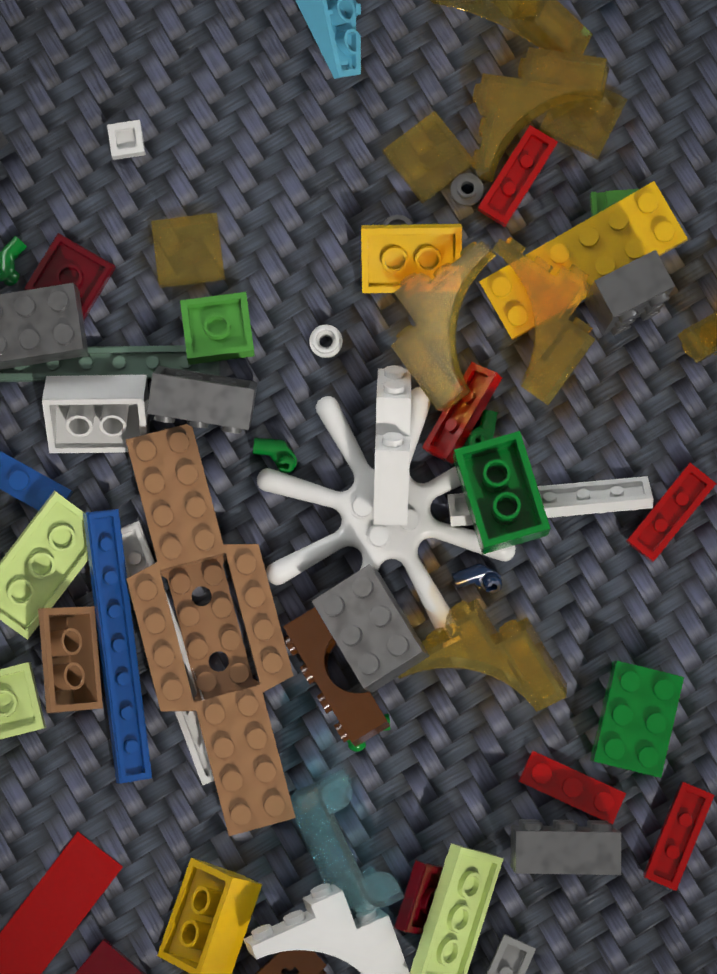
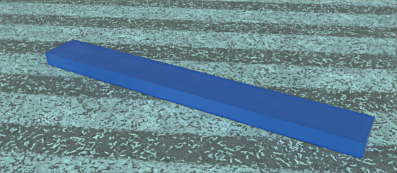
M119 509L83 513L116 783L121 784L151 779L152 772Z

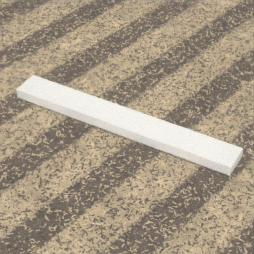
M139 521L121 528L127 578L155 563ZM166 592L194 700L197 691L181 629ZM199 690L202 700H204L201 690ZM175 712L202 785L213 782L214 777L197 712Z

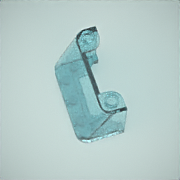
M343 767L298 789L291 796V802L296 817L294 821L323 883L334 884L343 890L353 916L357 913L389 906L405 897L404 890L396 875L392 876L383 871L376 872L374 867L361 873L333 814L345 808L352 799V781L346 768Z

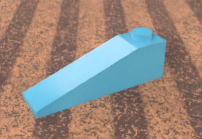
M295 0L334 79L360 75L361 36L356 31V16L361 15V4L357 3L356 0Z

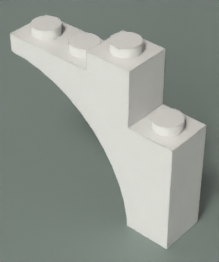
M396 365L387 366L385 369L378 368L373 525H408L411 369H404Z
M325 883L311 889V894L302 898L307 911L297 910L283 917L284 921L274 926L266 924L257 927L251 932V936L244 938L248 952L255 959L283 951L307 950L337 957L355 967L361 974H410L389 915L379 908L371 907L358 912L356 918L353 919L343 890L334 884Z

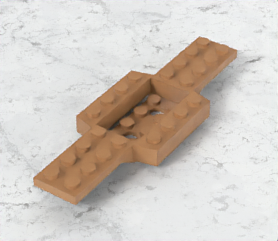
M184 424L126 439L157 558L156 563L127 578V583L160 711L197 712L229 836L294 819L296 817L263 693L293 677V672L259 544H223L192 426ZM226 559L259 682L253 679L223 567ZM162 577L167 579L193 675L197 691L194 700ZM198 587H206L211 592V601L205 606H198L192 601V592ZM214 652H223L227 655L229 664L225 670L218 672L209 666V657ZM199 690H201L204 700H202Z

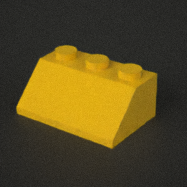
M190 858L157 956L190 974H232L262 884L233 871Z

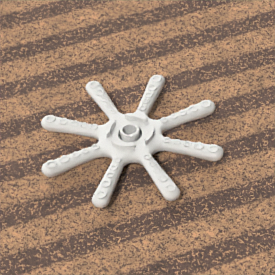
M415 387L411 390L410 463L432 402V393L425 387ZM331 396L322 397L316 404V412L354 475V483L348 490L341 492L271 468H265L259 472L257 485L261 490L331 507L339 512L342 519L341 526L336 532L268 565L266 574L269 582L274 585H281L338 550L347 546L355 547L361 552L363 558L360 570L368 564L379 570L381 564L389 559L400 561L405 567L434 629L441 635L450 634L457 626L456 618L420 560L418 547L424 539L436 538L482 554L475 530L460 526L451 527V524L436 520L430 511L431 503L436 497L461 486L456 467H452L426 483L414 481L409 473L408 525H373L375 469L371 468L367 463L338 401ZM514 545L483 555L506 562L513 558L516 547Z

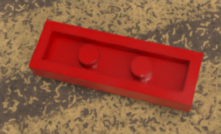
M529 125L478 206L477 211L506 228L556 148L558 141Z
M471 362L422 448L426 452L453 464L454 450L462 448L502 377L495 371Z
M689 463L626 542L650 562H654L717 483L692 463Z
M533 750L518 780L529 787L603 821H608L612 825L626 795L625 792Z
M683 781L680 782L643 874L644 878L677 891L715 795Z

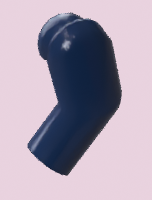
M476 564L452 573L457 589L474 583L486 590V592L495 594L502 588V578L499 573L483 564Z

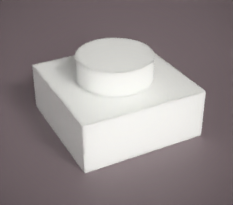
M140 120L107 125L113 160L146 155Z

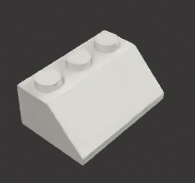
M147 375L46 376L42 405L49 453L129 452L126 439L150 433V414H147L149 401Z

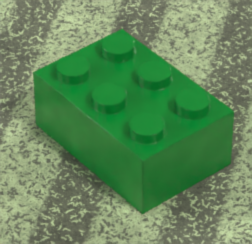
M520 431L454 450V464L482 555L548 536L551 528Z
M613 661L590 761L661 778L684 677L621 661Z

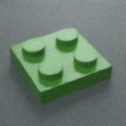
M246 292L180 300L188 365L255 356Z

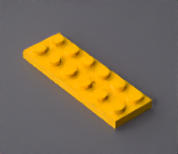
M655 181L479 282L511 339L514 340L584 300L595 280L654 250L661 256L686 242L688 238Z

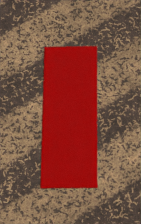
M77 832L0 932V974H42L123 866L81 833Z

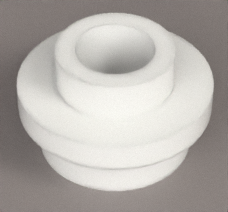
M320 325L310 335L309 344L311 350L319 357H333L342 348V335L332 325ZM322 337H330L333 341L331 346H321L320 340Z

